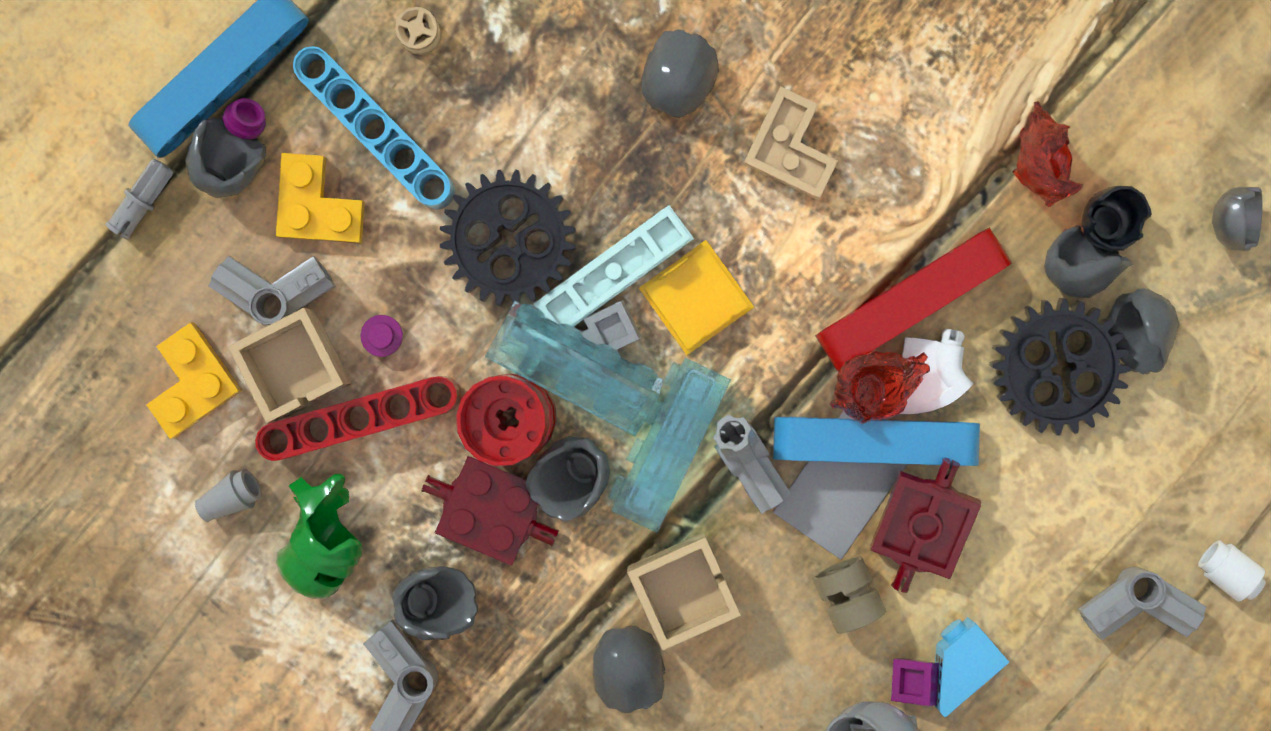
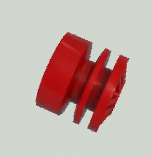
M520 373L491 376L472 385L461 398L456 414L457 433L465 449L477 460L493 466L514 465L540 452L551 440L557 423L556 405L549 391L534 378ZM516 409L515 418L520 422L508 427L506 425L508 418L503 415V411Z

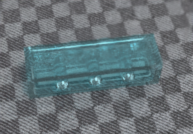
M516 301L513 302L485 355V358L633 436L637 435L656 403L663 383V379L659 378L657 373L650 367L640 363L635 365L620 357L618 351L606 344L597 345L584 338L582 333L575 327L568 324L559 325L546 318L539 308L531 304H520Z
M687 358L683 359L681 365L676 362L672 363L663 382V385L669 387V390L663 402L658 400L653 402L644 421L651 425L645 440L636 438L626 459L633 463L626 478L618 475L608 496L609 499L615 501L611 511L658 533L731 379Z

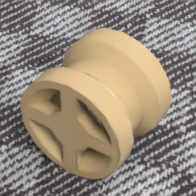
M422 7L408 8L396 20L395 31L406 50L416 55H425L437 48L441 40V30L430 11Z

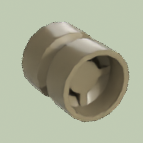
M861 556L834 564L812 578L821 599L831 604L827 612L838 634L851 632L871 624L887 612L878 591L868 586L872 578Z

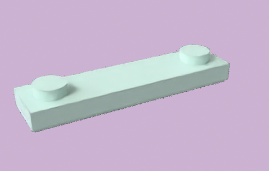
M668 205L536 301L534 306L553 332L562 336L693 241L694 238L671 206Z

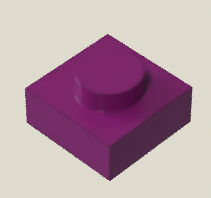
M903 658L893 659L891 701L937 706L939 663Z

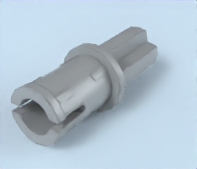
M155 159L151 160L133 187L125 189L126 197L110 220L106 222L107 228L117 235L121 232L120 236L129 240L132 232L146 212L155 209L153 202L171 178L173 171L163 162Z

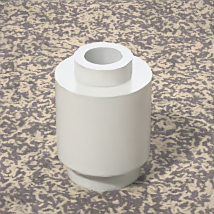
M1220 540L1216 541L1206 550L1198 563V566L1204 570V576L1237 602L1245 598L1248 600L1254 599L1266 584V581L1263 579L1265 569L1231 543L1226 545Z

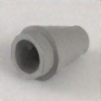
M246 469L240 472L233 470L201 498L197 499L195 507L199 516L204 521L209 522L213 519L253 508L255 501L261 498V489L251 472Z

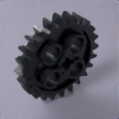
M501 169L497 170L496 182L491 183L484 174H481L480 181L482 187L476 189L467 182L465 186L469 196L466 199L456 194L453 196L455 202L460 206L458 210L445 209L444 211L453 220L452 225L440 226V231L451 235V240L441 243L440 248L453 252V255L448 257L444 264L446 266L458 265L459 269L452 278L455 281H459L467 277L469 280L464 290L467 293H471L477 287H480L479 300L483 302L489 298L491 293L495 294L497 306L503 305L506 295L511 296L514 306H519L521 294L524 293L532 302H535V289L540 287L543 291L549 293L551 289L547 280L550 277L560 282L563 281V277L557 271L558 266L571 267L572 265L563 256L564 251L576 250V245L567 242L565 238L576 233V228L564 226L563 224L564 221L572 216L570 210L558 212L557 208L562 204L564 198L562 195L549 199L548 195L551 192V184L547 183L538 190L536 188L537 177L534 174L528 178L526 183L521 182L519 170L514 171L511 181H506ZM510 198H517L524 204L522 215L515 220L505 219L501 212L503 203ZM537 214L539 216V220L536 223L525 228L514 237L517 243L515 247L510 248L506 244L502 245L484 262L478 261L479 255L502 241L503 238L500 232L506 228L509 232H514L532 215ZM477 223L486 224L490 229L489 239L482 245H473L468 239L470 228ZM536 231L544 232L549 237L548 248L539 254L531 253L526 243L528 237ZM505 256L513 258L516 267L514 274L507 279L497 278L493 271V266L497 259Z
M1059 298L1056 309H1053L1050 302L1044 299L1041 300V312L1039 313L1028 305L1025 307L1026 320L1023 321L1015 316L1010 317L1015 326L1013 332L1000 329V334L1007 342L1005 345L998 344L992 346V349L1002 354L1001 360L989 362V366L1001 370V374L992 378L991 383L996 386L1005 387L996 396L1001 402L1013 400L1006 410L1010 415H1015L1023 410L1019 422L1024 426H1027L1036 419L1035 429L1040 433H1043L1048 424L1051 423V429L1056 435H1061L1064 424H1067L1071 432L1077 434L1079 431V421L1083 420L1084 423L1093 428L1095 427L1093 414L1097 412L1106 418L1110 416L1104 406L1107 401L1113 404L1121 403L1113 392L1115 388H1128V385L1118 378L1119 374L1130 372L1131 367L1120 363L1119 359L1130 354V351L1126 348L1116 347V344L1123 339V333H1108L1114 324L1112 319L1105 318L1097 322L1101 312L1100 309L1093 307L1084 315L1085 302L1077 300L1071 310H1069L1067 299ZM1052 330L1056 332L1058 356L1060 359L1068 362V366L1062 368V376L1070 394V401L1067 403L1063 400L1062 378L1057 373L1051 371V367H1055L1058 364L1054 347L1049 338V332ZM1081 330L1085 336V343L1080 350L1070 352L1067 347V339L1072 332ZM1040 340L1044 346L1043 355L1039 360L1028 362L1025 357L1026 346L1032 341ZM1091 371L1094 376L1093 386L1088 391L1078 392L1076 388L1077 378L1082 373ZM1042 382H1051L1053 386L1051 397L1046 401L1037 402L1034 398L1035 388Z

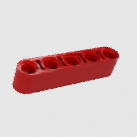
M989 227L816 334L815 337L836 371H840L1011 265L1012 262Z
M430 377L272 422L263 426L257 432L255 439L256 449L267 460H283L445 414L454 410L460 403L461 389L458 383L450 377ZM437 383L445 384L451 391L450 401L444 407L436 406L430 398L431 389ZM398 394L405 396L410 403L409 413L404 418L396 417L390 410L391 400ZM357 406L363 407L369 414V423L363 430L355 428L350 421L351 411ZM316 418L323 419L328 425L329 432L323 441L316 440L310 432L311 423ZM276 429L284 432L288 440L287 447L283 452L274 450L270 444L271 434Z

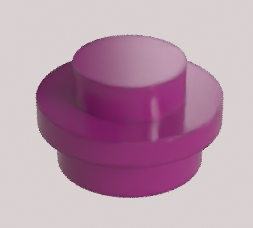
M241 98L230 103L223 114V122L228 131L242 139H255L259 137L266 126L263 108L251 99Z
M376 315L364 323L360 337L366 351L374 356L385 357L392 355L400 348L403 341V331L400 324L394 318L387 315Z

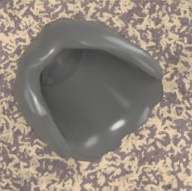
M679 29L665 31L656 41L652 52L649 53L641 78L642 94L651 105V108L676 118H681L694 112L711 92L718 76L719 66L716 50L708 44L705 38L698 34H689Z
M212 118L208 121L202 120L194 131L185 160L189 179L195 188L215 198L238 195L251 184L264 165L266 146L257 138L242 139L228 131L220 118Z
M1076 225L1065 229L1054 240L1047 250L1044 269L1051 283L1067 296L1091 298L1105 290L1133 263L1127 257L1120 256L1118 251H1103L1092 245L1081 231V226Z
M1142 288L1127 294L1123 293L1116 298L1107 317L1114 321L1108 333L1120 332L1124 335L1123 339L1116 344V347L1126 348L1130 351V354L1120 358L1124 365L1131 367L1132 372H1139L1141 374L1159 373L1168 361L1179 330L1180 323L1176 309L1168 299L1149 289Z
M568 436L556 441L536 459L537 464L530 471L525 484L532 501L536 502L546 515L551 518H559L562 521L573 520L585 516L598 502L604 492L610 476L609 458L589 438Z
M428 567L410 573L399 582L392 594L396 624L407 634L420 640L449 639L451 635L462 633L473 626L478 612V604L475 597L476 588L467 578L466 574L450 567Z
M637 626L607 630L597 643L593 653L595 691L609 709H617L622 713H632L637 709H648L662 699L665 667L660 647L652 634Z

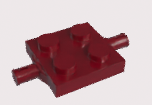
M467 456L460 475L451 485L428 475L425 482L439 487L440 490L423 484L421 492H426L444 500L443 514L435 534L513 566L521 545L529 536L552 547L555 539L540 532L543 531L554 537H557L559 532L558 529L556 530L536 521L538 504L530 498L525 484L527 480L470 456Z
M943 458L935 480L922 479L903 471L899 472L870 545V551L887 556L900 565L891 584L897 591H899L901 586V592L908 593L915 572H931L947 579L952 577L981 507L980 499L958 492L951 486L960 467V464L955 460H952L950 463L949 458Z

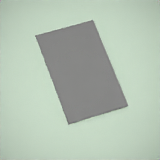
M848 405L839 417L842 419H867ZM808 461L790 487L791 495L780 503L773 513L841 560L896 482L899 472L903 471L908 464Z

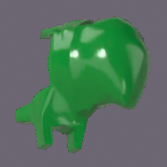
M342 474L332 475L319 486L311 487L302 477L289 485L290 490L295 495L293 498L300 507V518L287 545L277 552L276 565L282 578L296 593L311 599H324L335 594L345 578L353 573L354 567L362 557L363 549L361 543L340 522L337 514V509L349 502V491L346 488H342L345 483V477Z

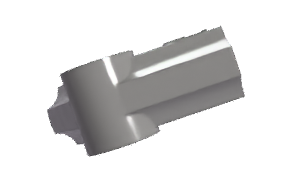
M228 256L225 261L219 264L211 276V282L208 285L251 314L257 322L264 325H271L305 308L336 287L325 267L315 256L273 284L231 256ZM276 295L281 302V310L276 317L269 318L265 314L264 303L268 297Z
M727 415L717 422V431L713 437L717 443L714 447L734 478H739L755 507L762 514L782 503L791 495V492L767 457L770 454L752 426L744 417L734 418Z
M1129 567L1119 574L1116 582L1078 608V611L1088 627L1100 640L1108 637L1142 611L1181 635L1188 637L1193 631L1198 629L1205 618L1206 606L1164 581L1158 574L1140 567ZM1146 578L1148 581L1147 592L1143 596L1136 598L1134 595V585L1139 579Z
M391 620L363 643L394 682V686L370 729L372 731H411L429 696L437 685L438 671L433 663L423 658L396 622ZM415 671L422 673L427 679V688L423 690L413 689L407 681L408 673Z

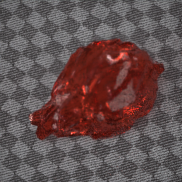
M1037 101L1034 102V112L1031 113L1029 128H1022L1020 131L1021 148L1017 158V169L1012 172L1022 185L1044 200L1046 206L1052 207L1056 202L1078 193L1083 188V184L1069 180L1072 167V154L1067 146L1070 143L1068 137L1070 126L1054 121L1049 112L1044 110L1040 102Z
M878 351L856 355L846 361L836 375L838 382L835 386V399L830 402L831 407L844 410L847 416L862 425L869 423L870 420L881 421L899 415L904 411L907 399L923 381V375L930 372V366L925 363L928 356L923 352L916 357L903 358L898 353Z

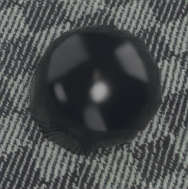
M1132 186L1108 187L1095 193L1088 200L1082 216L1084 235L1092 245L1103 251H1124L1143 238L1142 229L1145 221L1152 215L1151 208L1145 195Z

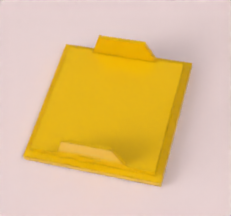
M707 240L639 287L641 293L686 355L693 352L754 308Z

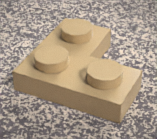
M780 86L743 164L819 200L838 160L800 143L818 104Z

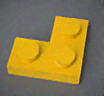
M291 153L281 154L276 237L362 244L365 202L362 200L324 198L326 157Z
M190 322L156 346L180 381L150 401L146 406L167 436L173 439L236 396L242 389L197 325Z

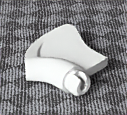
M946 328L942 331L941 342L905 337L898 368L876 396L873 402L874 408L881 412L893 414H919L942 408L962 396L973 385V382L965 375L962 369L965 347L961 346L965 338L964 333Z

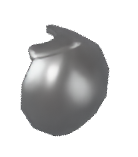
M1232 188L1225 192L1217 201L1213 209L1212 225L1217 240L1227 249L1249 251L1251 247L1258 245L1263 206L1261 188Z

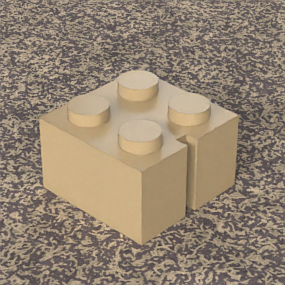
M302 308L227 346L266 423L282 420L311 405V401H319L352 384L314 309Z
M704 532L627 566L628 576L662 651L741 616L723 574L714 577L722 572Z

